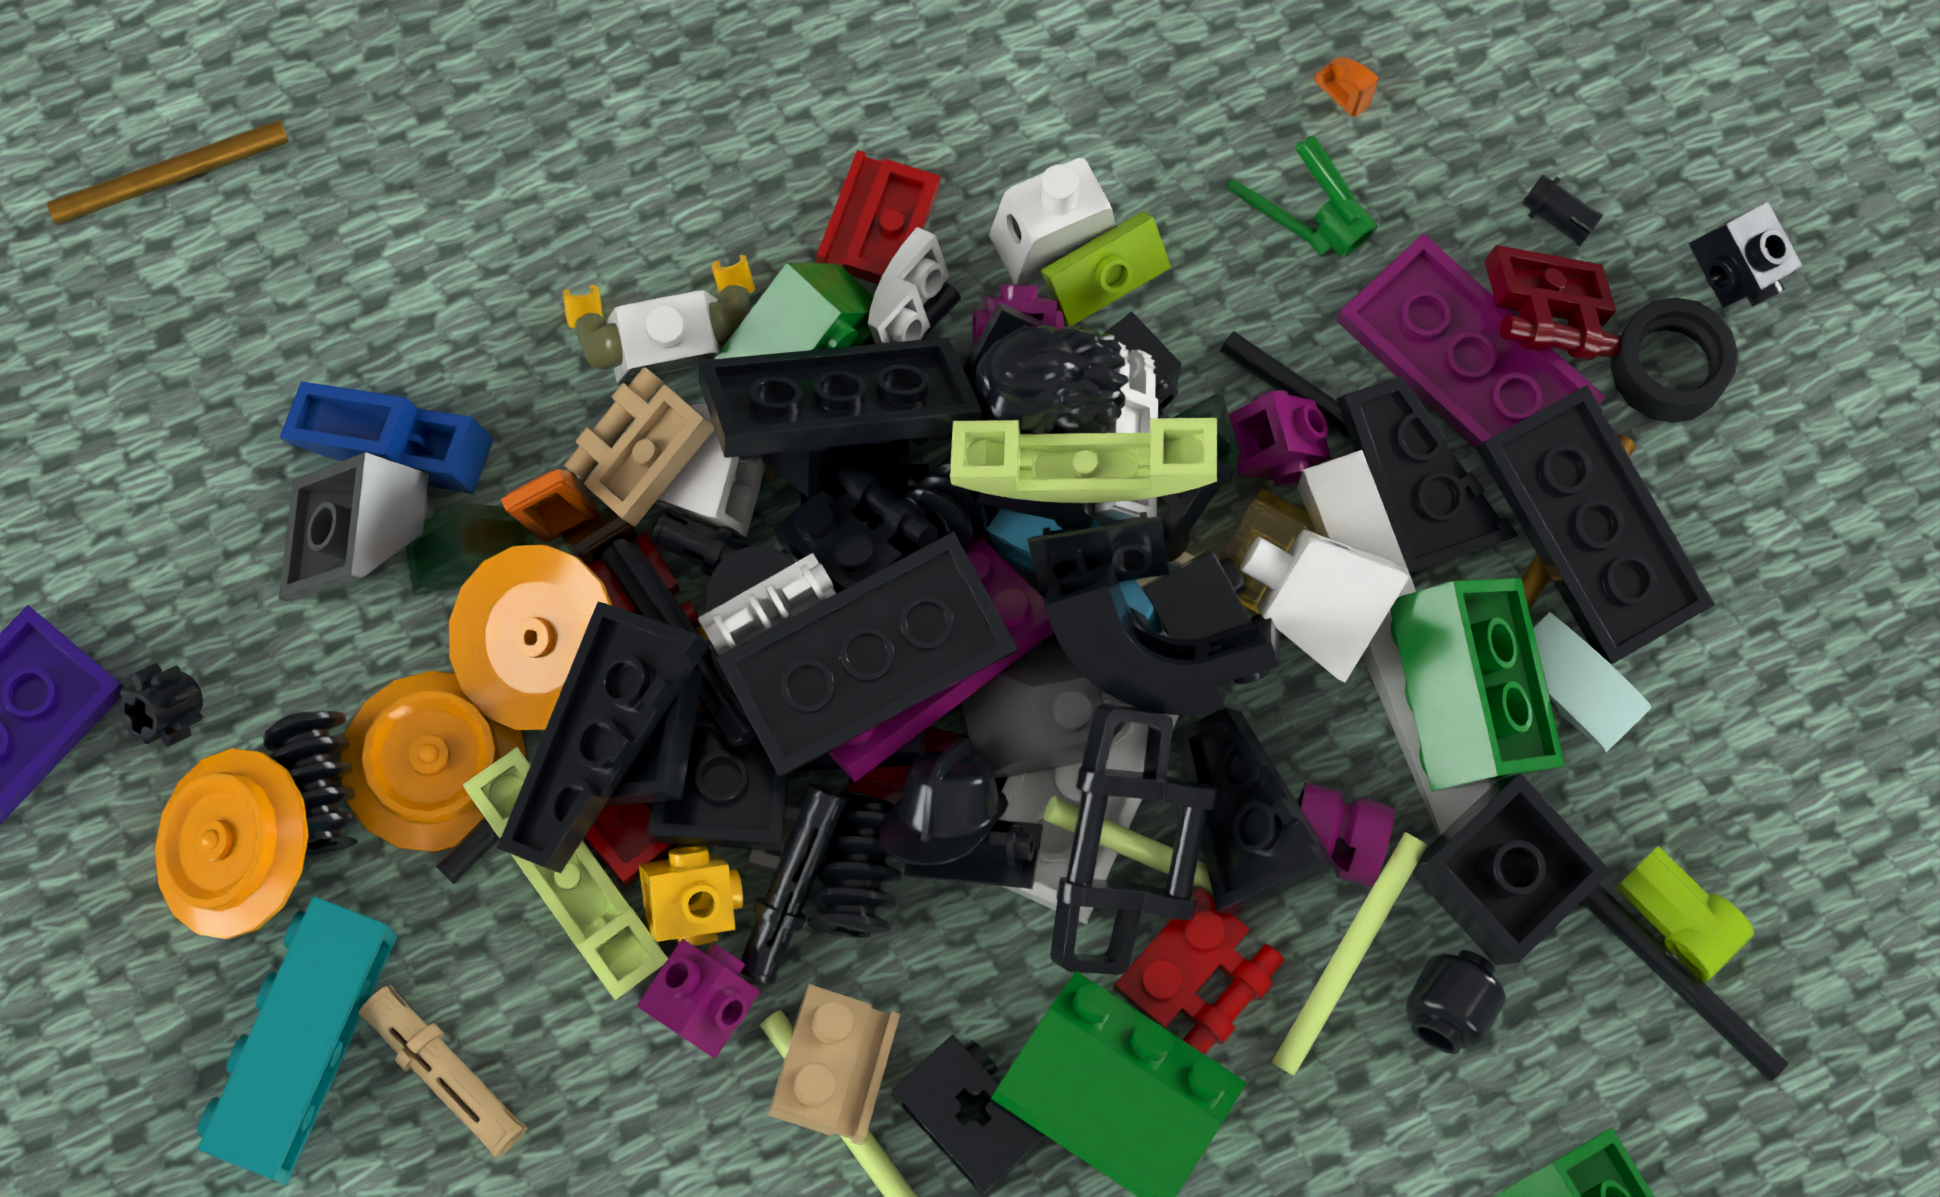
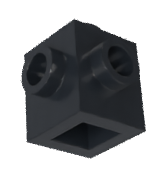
M1768 201L1688 243L1705 274L1708 284L1713 289L1723 308L1745 297L1748 299L1751 307L1777 295L1785 290L1780 279L1803 266Z

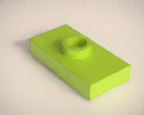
M1143 210L1041 269V273L1051 299L1057 301V311H1062L1064 324L1071 327L1172 267L1154 217Z

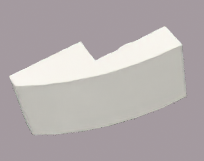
M916 227L894 255L882 275L873 297L868 318V326L875 344L921 340L924 333L931 327L923 305L929 298L934 297L940 291L943 283L950 277L935 234Z

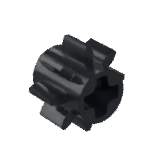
M155 663L133 673L132 679L134 684L122 689L120 692L123 696L120 703V715L128 731L137 738L143 739L145 744L152 743L161 738L166 747L192 736L189 726L203 720V715L200 713L203 706V696L197 682L189 674L181 672L180 667L177 665L162 671L160 666Z

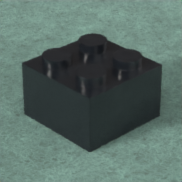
M1521 773L1494 783L1425 850L1412 875L1495 965L1519 963L1612 871Z

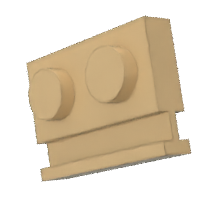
M809 984L803 995L768 1116L830 1136L834 1133L852 1139L851 1143L861 1145L867 1135L900 1014L893 1011L887 1014L872 1009L871 1004Z

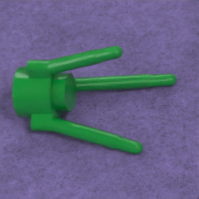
M1314 136L1307 137L1305 142H1298L1295 149L1311 174L1330 198L1313 218L1320 225L1317 231L1238 181L1231 179L1227 182L1226 187L1229 191L1307 241L1321 257L1326 255L1331 249L1341 259L1347 257L1367 241L1378 227L1371 219V216L1357 202L1333 162Z

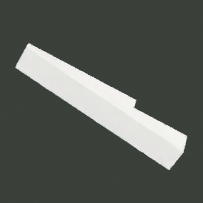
M1360 450L1304 469L1297 489L1316 534L1389 560L1401 567L1410 576L1363 451ZM1411 576L1398 597L1416 592ZM1389 610L1362 657L1437 834L1440 836L1491 786L1487 782L1431 792L1428 776L1420 763V740L1413 711L1410 709L1405 696L1406 678L1399 649L1391 635L1392 617Z

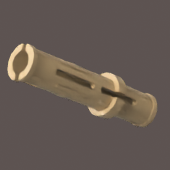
M391 984L378 990L361 1007L358 1015L363 1020H366L398 1054L395 1058L396 1063L404 1071L412 1069L447 1105L450 1111L488 1148L495 1159L505 1154L525 1134L528 1127L523 1122L521 1123L485 1086L482 1080L442 1041L444 1032L435 1023L427 1025L396 993L395 988Z

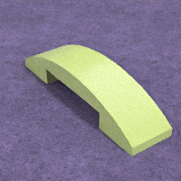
M1217 418L1150 419V433L1020 434L1019 420L953 421L950 480L952 485L990 495L1057 503L1119 502L1176 494L1217 482Z
M518 747L462 785L499 839H501L530 768V764ZM583 840L562 873L552 871L511 854L615 1001L660 970L668 960L658 943L651 936L633 908L626 902Z

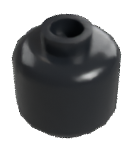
M1462 950L1458 955L1443 953L1431 957L1406 1002V1010L1413 1021L1411 1028L1415 1035L1429 1046L1449 1054H1457L1460 1049L1468 1050L1480 1047L1506 999L1502 984L1493 976L1495 967L1492 963L1481 955L1468 950Z

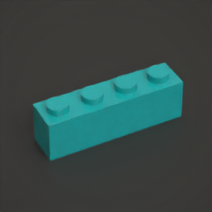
M315 896L312 897L306 911L299 910L295 914L285 935L284 946L289 949L278 973L272 971L267 975L258 992L256 1009L260 1010L254 1026L250 1034H242L232 1048L227 1062V1071L232 1074L221 1098H212L200 1118L197 1133L199 1136H202V1139L198 1145V1150L282 1185H287L359 1025L361 1017L358 1013L365 1002L372 996L398 936L387 924Z

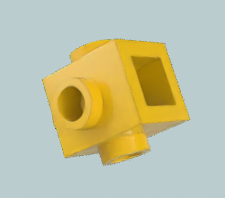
M685 846L670 850L668 852L669 859L639 864L645 926L656 942L678 939L679 944L684 939L693 946H698L718 940V932L736 930L734 909H741L743 907L741 879L738 870H729V864L717 852L709 853L707 846Z

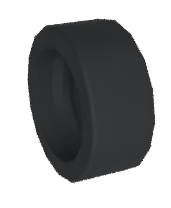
M1674 297L1653 301L1635 312L1620 335L1621 347L1619 353L1611 361V371L1616 389L1630 407L1650 419L1675 423L1695 419L1715 405L1736 374L1738 349L1732 330L1717 312L1698 301ZM1669 330L1683 333L1696 341L1707 355L1709 362V373L1703 384L1693 390L1680 391L1666 388L1651 379L1641 366L1638 356L1639 347L1644 338L1655 331Z

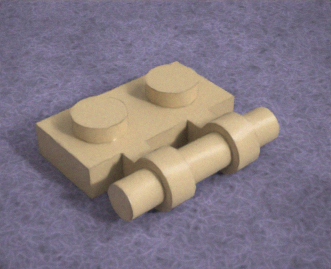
M646 367L641 369L629 385L623 382L611 396L615 403L593 430L588 426L575 441L579 447L564 464L567 469L584 481L587 478L583 484L617 515L634 527L715 429L708 419L665 384L660 388L664 382Z

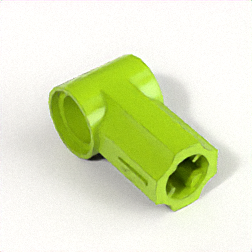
M1659 846L1615 887L1666 937L1664 940L1665 946L1703 982L1710 981L1754 936L1751 923L1735 905L1720 895H1708Z

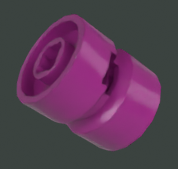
M1304 782L1297 803L1335 863L1334 871L1336 877L1372 888L1378 879L1388 848L1394 822L1395 806L1363 797H1358L1354 802L1348 804L1344 802L1341 791Z

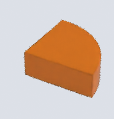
M1346 57L1334 58L1318 71L1314 77L1316 79L1315 82L1351 117L1358 116L1370 106L1379 79L1367 67Z

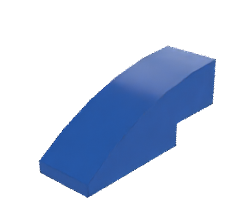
M303 381L300 383L280 438L288 444L338 461H343L366 452L429 473L428 486L473 495L494 439L471 416L419 409L406 397Z

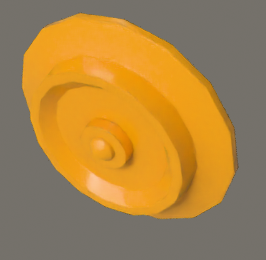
M550 545L512 546L484 560L460 588L449 619V658L462 692L485 717L514 730L546 729L597 602L612 606L604 583L579 557Z
M427 671L394 680L364 702L345 731L344 737L349 739L350 746L346 750L341 751L340 761L352 764L353 771L341 777L342 786L355 789L356 796L346 802L353 812L358 814L359 820L369 832L401 849L439 852L454 848L484 818L462 785L516 747H518L525 759L527 753L521 730H514L485 717L462 692L455 673Z
M230 748L203 758L177 783L161 814L155 845L159 888L172 914L194 933L230 940L259 930L285 906L302 874L309 837L304 799L289 771L266 753Z

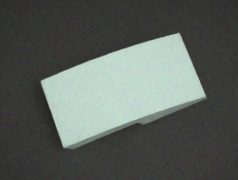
M1549 612L1533 628L1549 698L1555 703L1559 714L1604 752H1607L1651 709L1650 703L1595 649L1554 614Z

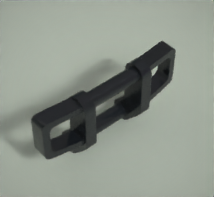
M1101 704L1094 712L1082 767L1079 768L1076 788L1082 790L1067 877L1059 879L1050 953L1051 960L1069 972L1078 971L1082 973L1115 975L1124 973L1130 963L1142 911L1173 919H1194L1197 898L1191 896L1207 809H1214L1218 789L1207 784L1167 776L1173 721L1169 715L1110 704ZM1121 722L1148 725L1143 772L1106 769L1114 731ZM1108 796L1160 800L1181 805L1166 889L1135 882L1093 879ZM1080 906L1118 909L1109 947L1102 955L1075 954Z

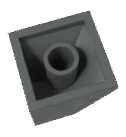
M365 452L293 479L279 599L294 601L361 579L423 534V526L429 512V502L427 499L429 473Z
M1056 637L1043 640L961 702L968 739L972 742L974 754L981 756L989 762L995 779L1082 763L1094 712L1098 706L1103 704L1100 689L1079 672L1063 651Z

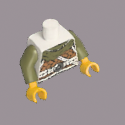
M740 255V261L728 267H721L719 260L712 263L711 268L718 288L719 300L705 290L677 294L618 306L613 309L606 322L603 318L600 289L597 285H590V293L584 295L570 294L569 289H565L563 291L567 326L575 329L586 360L591 366L602 370L614 368L617 385L623 382H632L643 367L648 368L658 377L699 369V361L712 360L717 354H720V350L750 312L749 295L754 292L755 285L746 255Z

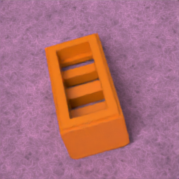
M562 469L549 471L509 492L507 496L500 499L505 510L540 540L547 543L592 520L599 514L588 488L583 484L584 481L571 471Z

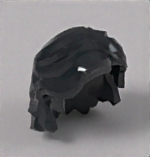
M1048 325L1020 326L1017 330L995 342L982 356L976 366L975 389L977 396L987 405V414L992 421L1019 420L1020 434H1054V427L1063 429L1067 434L1107 433L1109 424L1119 419L1122 414L1121 409L1125 406L1126 398L1121 388L1129 380L1126 375L1116 372V370L1125 366V358L1119 355L1122 348L1112 334H1099L1095 330L1092 331L1091 328L1084 330L1082 325L1058 331L1050 329Z

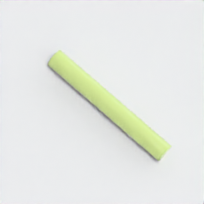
M1053 796L1045 807L1043 820L1071 833H1075L1079 807ZM1104 818L1100 839L1101 846L1167 875L1169 874L1173 848ZM1198 860L1193 886L1201 887L1204 891L1213 894L1206 863Z

